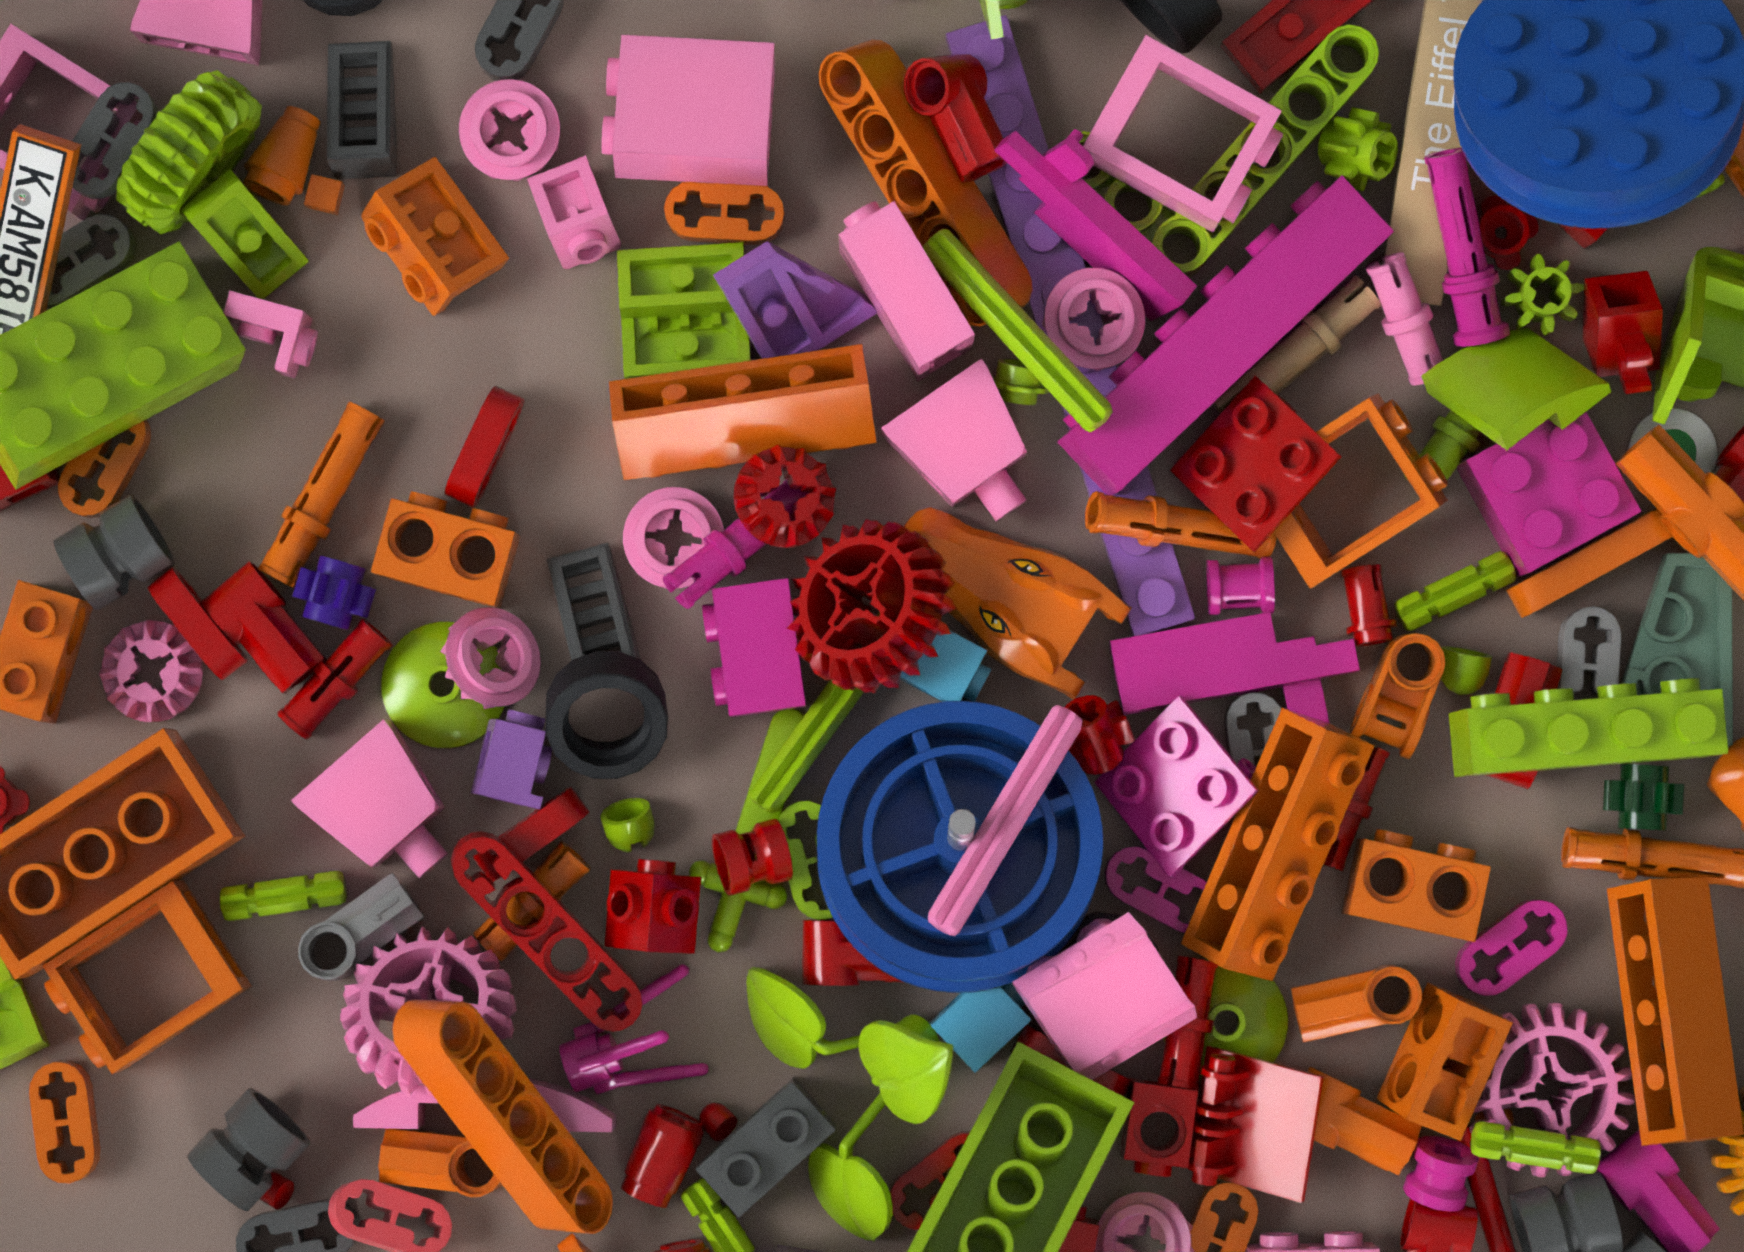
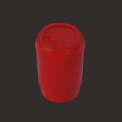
M656 1104L654 1109L650 1108L643 1120L642 1128L624 1170L626 1175L620 1188L625 1193L645 1203L660 1208H667L672 1196L676 1195L696 1150L701 1144L704 1131L702 1130L703 1123L695 1117L673 1107Z

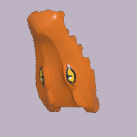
M932 507L916 511L904 527L910 532L916 531L929 541L928 544L931 545V548L939 552L943 560L947 562L943 571L951 576V580L955 585L945 595L953 600L957 608L949 612V614L973 635L979 645L987 650L986 653L1006 668L1021 676L1054 688L1073 700L1076 699L1085 682L1078 678L1074 672L1062 667L1065 659L1096 610L1103 613L1109 620L1122 624L1131 611L1132 606L1115 595L1088 569L1064 555L1048 549L1019 543L993 532L975 529L954 516Z

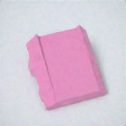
M1129 912L1114 921L1106 918L1095 919L1080 930L1076 944L1056 956L1042 957L1028 967L1026 974L1012 981L1013 986L1065 1065L1091 1080L1197 1018L1195 1006L1187 998L1148 938L1147 931Z

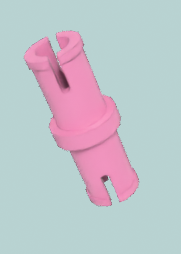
M1399 252L1382 257L1383 265H1379V262L1375 260L1367 265L1365 269L1371 277L1386 316L1381 321L1385 334L1394 337L1409 376V383L1416 386L1424 384L1421 375L1443 361V357L1429 324V321L1434 317L1428 303H1421L1406 264V256L1404 253Z

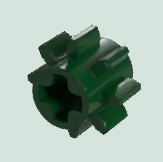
M1621 764L1620 780H1604L1603 810L1619 811L1618 828L1667 831V814L1683 815L1685 784L1669 783L1670 766Z

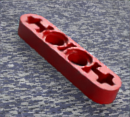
M484 831L472 832L461 838L454 847L451 857L453 873L460 886L594 1025L601 1030L615 1032L624 1030L634 1024L641 1013L642 997L637 983L623 966L500 838L493 833ZM473 848L481 854L487 852L490 848L496 852L492 858V863L497 873L505 881L512 870H515L520 875V877L505 884L494 901H491L486 896V894L496 890L495 884L481 871L476 872L472 876L466 873L470 866L467 853ZM527 891L535 893L541 898L544 909L538 921L531 925L523 926L509 919L506 908L514 895ZM576 938L583 942L587 948L586 961L581 967L573 971L558 969L553 965L550 958L552 948L561 939ZM600 962H603L608 967L598 972L599 979L613 992L620 990L622 987L627 989L623 995L626 1009L621 1013L612 1008L607 1009L603 1013L598 1011L602 1001L598 991L589 982L586 983L582 992H578L574 988V986L588 980Z

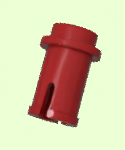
M1381 564L1362 565L1341 571L1352 625L1346 628V634L1354 637L1355 647L1372 646L1393 640L1391 629L1397 627V622L1395 619H1389L1381 575Z

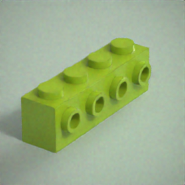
M1699 678L1662 681L1660 682L1661 693L1637 695L1636 683L1598 686V698L1574 700L1573 688L1534 691L1535 703L1511 705L1510 693L1471 696V708L1448 713L1454 777L1704 758L1729 754L1722 689L1700 690Z

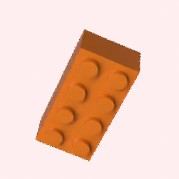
M162 728L0 834V957L14 979L33 976L43 969L42 965L171 881L180 880L245 837V834L177 730Z

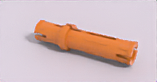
M348 401L336 429L326 443L301 493L296 498L292 507L286 505L281 517L285 520L270 550L267 551L263 561L259 564L257 568L259 571L293 589L295 588L300 568H304L319 540L323 539L326 541L332 529L327 527L360 467L368 448L385 421L382 418Z
M1096 491L1089 497L1085 510V527L1089 529L1090 533H1105L1137 538L1140 545L1147 547H1157L1163 542L1205 550L1254 556L1261 559V557L1271 556L1277 539L1273 532L1254 553L1211 510L1167 504L1165 498L1148 495L1143 500L1106 495L1103 492Z
M1567 827L1563 836L1561 849L1563 868L1592 869L1617 873L1619 879L1634 881L1636 876L1659 878L1708 877L1709 884L1711 885L1717 884L1744 888V849L1641 837L1640 831L1624 829L1622 834Z

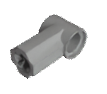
M392 872L327 920L311 926L301 937L298 945V958L302 967L311 976L326 981H340L349 977L355 971L356 964H362L372 957L374 945L383 949L394 941L396 932L400 935L404 934L422 921L425 916ZM327 934H338L346 944L347 954L345 960L335 969L324 970L315 961L314 947L321 937Z

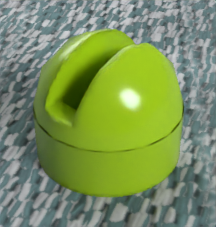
M1442 646L1446 661L1444 673L1441 677L1444 685L1450 691L1459 695L1472 694L1479 690L1489 676L1492 656L1471 649Z
M627 798L619 800L606 807L600 815L609 843L626 853L632 852L631 844L638 842L645 848L654 836L655 821L650 803L645 799Z

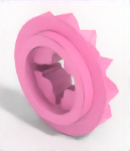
M504 79L483 86L470 97L460 116L459 138L465 155L478 170L492 179L519 182L525 177L543 171L553 154L558 151L561 124L556 108L543 91L525 81ZM497 110L502 117L506 116L512 122L520 118L525 119L531 113L533 114L526 120L527 124L521 129L524 138L523 142L528 148L526 151L523 152L519 146L515 147L510 141H505L501 145L495 144L492 148H488L495 143L494 139L500 133L499 127L496 124L497 119L492 113L493 111Z
M1084 268L1065 276L1053 288L1046 298L1042 326L1046 329L1048 337L1076 367L1100 371L1122 363L1136 350L1145 329V311L1136 289L1124 277L1103 268ZM1089 294H1091L1092 304H1095L1098 314H1108V317L1119 318V320H1113L1099 329V338L1096 339V345L1094 337H1091L1087 326L1069 323L1070 320L1086 312L1087 302L1090 301Z
M681 487L658 489L640 499L630 511L623 530L624 551L630 565L638 575L651 584L666 588L663 576L672 572L704 547L703 538L713 530L724 531L723 523L715 507L699 493ZM675 511H680L679 520L682 522L683 532L692 535L695 539H702L701 544L691 543V546H681L678 556L674 557V565L670 566L668 565L669 556L667 555L666 546L656 542V539L646 538L647 533L657 534L658 531H668L670 522L674 521ZM689 578L678 588L689 587L694 582L693 578Z
M484 607L467 612L448 628L450 632L440 652L446 656L448 668L445 678L454 680L461 690V699H473L483 704L484 709L502 706L509 707L530 693L540 673V651L532 632L518 617L502 609ZM501 642L502 644L497 650L499 654L495 660L501 670L494 668L488 673L486 672L481 675L479 671L481 670L480 664L482 663L483 656L477 649L484 651L490 646Z
M145 620L122 628L119 634L104 648V657L99 676L102 680L107 700L126 717L143 722H160L179 715L194 701L202 683L203 664L202 659L174 625L162 621ZM138 649L141 654H145L151 660L166 659L173 655L174 658L166 662L167 666L159 673L163 681L161 685L166 691L165 694L159 688H155L150 682L133 684L129 687L128 683L135 679L134 676L141 670L138 662L139 656L135 650Z
M1135 1192L1127 1194L1113 1202L1105 1210L1098 1222L1099 1231L1095 1252H1141L1133 1249L1132 1245L1124 1244L1123 1240L1124 1237L1133 1239L1134 1236H1144L1147 1226H1151V1237L1160 1240V1244L1166 1245L1165 1251L1159 1250L1158 1252H1195L1191 1246L1190 1234L1193 1226L1185 1219L1179 1209V1204L1156 1193Z

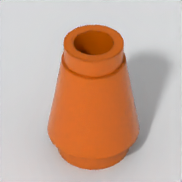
M287 106L283 115L279 117L244 164L245 169L248 171L243 181L244 185L253 193L266 200L280 205H289L294 194L300 195L303 192L321 121L313 114L301 108Z

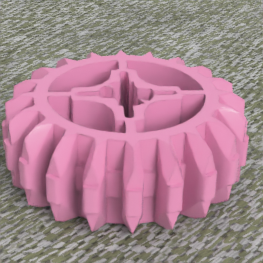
M422 926L417 936L418 941L407 943L406 938L396 932L394 939L395 949L387 952L374 945L372 954L374 965L356 964L354 975L357 984L344 986L343 997L347 1007L341 1009L340 1020L343 1028L347 1030L344 1040L349 1052L357 1055L358 1066L366 1075L375 1072L378 1084L383 1086L385 1090L398 1081L401 1093L405 1094L408 1098L419 1084L424 1083L400 1054L395 1043L379 1031L380 1020L394 1023V1018L399 1008L405 1002L413 999L464 1002L462 995H456L451 992L449 984L451 979L467 985L479 996L478 1004H470L479 1012L499 1040L512 1039L514 1026L510 1017L515 1015L517 1005L514 995L510 994L512 984L509 974L504 969H499L498 958L492 953L491 949L481 952L479 942L472 935L458 944L455 932H452L449 927H447L438 940H432L430 931ZM425 1086L426 1091H427V1094L430 1095V1096H432V1097L435 1099V1097L431 1094V1092H430V1091L428 1090V1088Z
M1549 1003L1545 1010L1544 1019H1542L1536 1004L1523 1005L1521 1012L1523 1026H1521L1512 1013L1504 1012L1500 1014L1513 1022L1473 1112L1483 1111L1485 1118L1475 1121L1470 1126L1471 1134L1475 1123L1479 1121L1501 1124L1505 1126V1130H1509L1512 1125L1508 1121L1503 1109L1529 1107L1537 1118L1538 1126L1545 1128V1131L1561 1133L1568 1140L1571 1135L1596 1139L1600 1142L1602 1150L1611 1152L1616 1147V1144L1605 1130L1608 1125L1621 1130L1628 1128L1629 1121L1625 1117L1614 1113L1617 1104L1633 1105L1635 1103V1095L1618 1091L1617 1082L1628 1081L1632 1078L1631 1068H1613L1611 1063L1623 1055L1625 1052L1621 1043H1612L1602 1048L1600 1047L1607 1037L1608 1026L1604 1023H1596L1584 1033L1588 1021V1013L1582 1009H1574L1565 1022V1012L1563 1005L1560 1003ZM1546 1036H1556L1573 1045L1585 1058L1590 1071L1567 1073L1560 1066L1556 1052L1549 1051ZM1527 1043L1529 1052L1523 1054L1525 1069L1521 1078L1517 1082L1503 1086L1500 1089V1080L1505 1065L1516 1050ZM1542 1075L1549 1080L1573 1084L1560 1087L1558 1096L1550 1095L1554 1099L1551 1105L1548 1100L1522 1095L1535 1092L1537 1083L1544 1084L1540 1080ZM1594 1090L1593 1101L1588 1115L1582 1124L1567 1136L1566 1128L1571 1126L1570 1110L1572 1104L1579 1097L1593 1093ZM1507 1161V1167L1515 1171H1520L1525 1166V1164ZM1530 1165L1533 1176L1545 1177L1549 1171V1168ZM1562 1165L1560 1170L1555 1169L1561 1176L1572 1174V1171L1566 1170L1565 1165Z

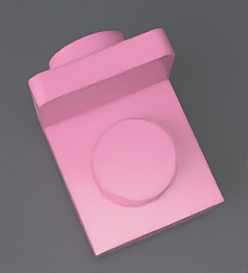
M586 155L527 178L548 237L564 269L596 262L605 254L618 250L622 246Z
M229 291L223 313L231 322L239 324L237 335L269 345H274L276 335L283 336L275 363V370L281 375L295 379L299 365L308 367L314 354L318 332L310 328L313 318L303 310Z

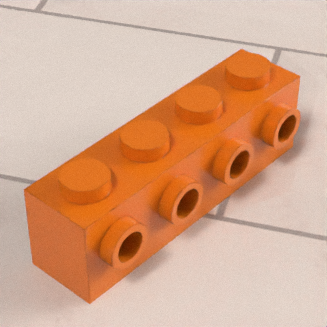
M862 344L609 381L612 423L623 480L643 477L654 478L670 473L704 468H721L731 464L744 463L754 454L770 449L778 444L782 447L794 449L805 448L807 453L832 449H848L854 446L877 443Z
M1283 707L1281 708L1251 778V782L1259 791L1236 813L1180 944L1223 969L1273 981L1280 963L1287 954L1289 942L1305 905L1312 896L1315 882L1331 845L1338 836L1339 827L1350 801L1364 776L1365 767L1374 745L1330 723Z
M1708 877L1648 879L1607 888L1641 1146L1696 1142L1744 1135Z

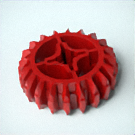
M865 519L861 529L854 525L848 526L843 524L839 542L833 538L821 537L824 552L818 558L816 556H804L810 570L806 577L791 579L795 588L801 591L798 598L790 601L793 615L797 618L787 627V629L796 632V638L799 643L795 651L799 653L801 659L810 663L809 667L813 669V673L826 681L832 680L834 685L843 690L850 689L854 691L855 688H858L865 693L872 692L876 694L880 684L887 688L894 687L899 689L902 671L910 676H921L918 660L922 655L926 657H939L935 647L932 645L936 635L951 634L948 625L941 621L942 615L957 609L953 600L945 595L955 583L951 580V576L943 571L947 562L943 560L942 555L931 548V545L928 544L929 541L916 531L910 532L897 522L892 523L888 521L883 525L877 520ZM863 596L871 600L870 604L880 611L879 616L870 612L871 608L861 600Z

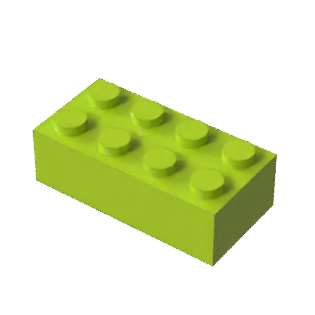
M180 241L0 335V465L15 490L239 369L246 349Z
M1017 1042L907 1252H1058L1134 1102L1034 1049Z

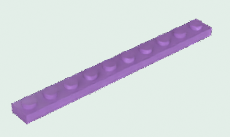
M1007 15L1001 16L1004 35L1002 38L991 40L986 21L946 33V41L951 55L969 54L978 59L984 67L987 76V92L984 99L1003 138L1017 131L1041 155L1049 149ZM1007 163L996 172L988 174L1007 236L1028 269L1032 279L1033 291L1028 304L1033 320L1047 335L1046 329L1042 326L1046 298L1056 284L1065 276L1086 267L1083 258L1034 213L1043 201L1019 180L1021 175ZM1089 294L1090 301L1087 302L1086 312L1070 320L1069 323L1087 326L1091 337H1094L1096 345V339L1099 338V329L1104 325L1101 315L1096 311L1095 304H1092L1091 294ZM1116 365L1100 371L1077 367L1104 397L1116 387L1108 377L1117 369ZM1060 404L1065 418L1069 412ZM1148 465L1121 491L1113 496L1143 500L1148 495L1157 496ZM1080 467L1088 496L1090 497L1096 491L1103 492ZM1100 533L1120 598L1132 606L1131 611L1126 617L1132 636L1157 632L1195 620L1172 544L1161 542L1157 547H1147L1140 545L1137 538Z

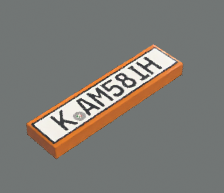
M19 124L12 131L0 189V335L47 310L81 144Z

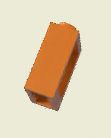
M1379 393L1367 398L1318 430L1317 433L1330 444L1369 419L1420 497V500L1334 555L1299 503L1274 531V534L1310 589L1448 501L1442 492V489L1448 486L1447 479L1442 470L1428 453L1422 457L1418 455L1407 438V435L1413 432L1407 416L1395 400L1391 399L1385 403Z
M184 880L171 881L42 965L50 977L49 980L44 982L49 997L63 1014L66 1015L70 1011L73 1013L85 1032L79 1036L83 1050L97 1068L100 1069L106 1065L111 1074L127 1069L252 987ZM163 913L211 987L212 992L127 1046L77 968Z

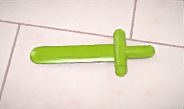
M796 709L778 711L771 719L735 830L740 834L751 831L755 823L770 819L779 820L784 804L779 811L769 813L751 800L749 792L804 717ZM699 860L694 862L689 869V876L701 877V886L722 893L710 928L711 931L707 938L709 947L716 952H725L731 947L746 901L766 906L770 909H779L786 903V890L779 884H769L763 880L753 883L749 891L728 896L720 882L714 863L710 864L707 861Z

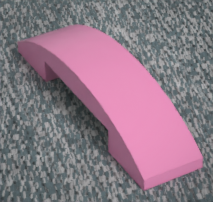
M529 1078L569 1132H613L616 1128V1114L600 1103L565 1087ZM419 1084L409 1098L401 1093V1090H398L354 1114L353 1128L419 1129L425 1124V1103H438V1101L427 1094L424 1084Z

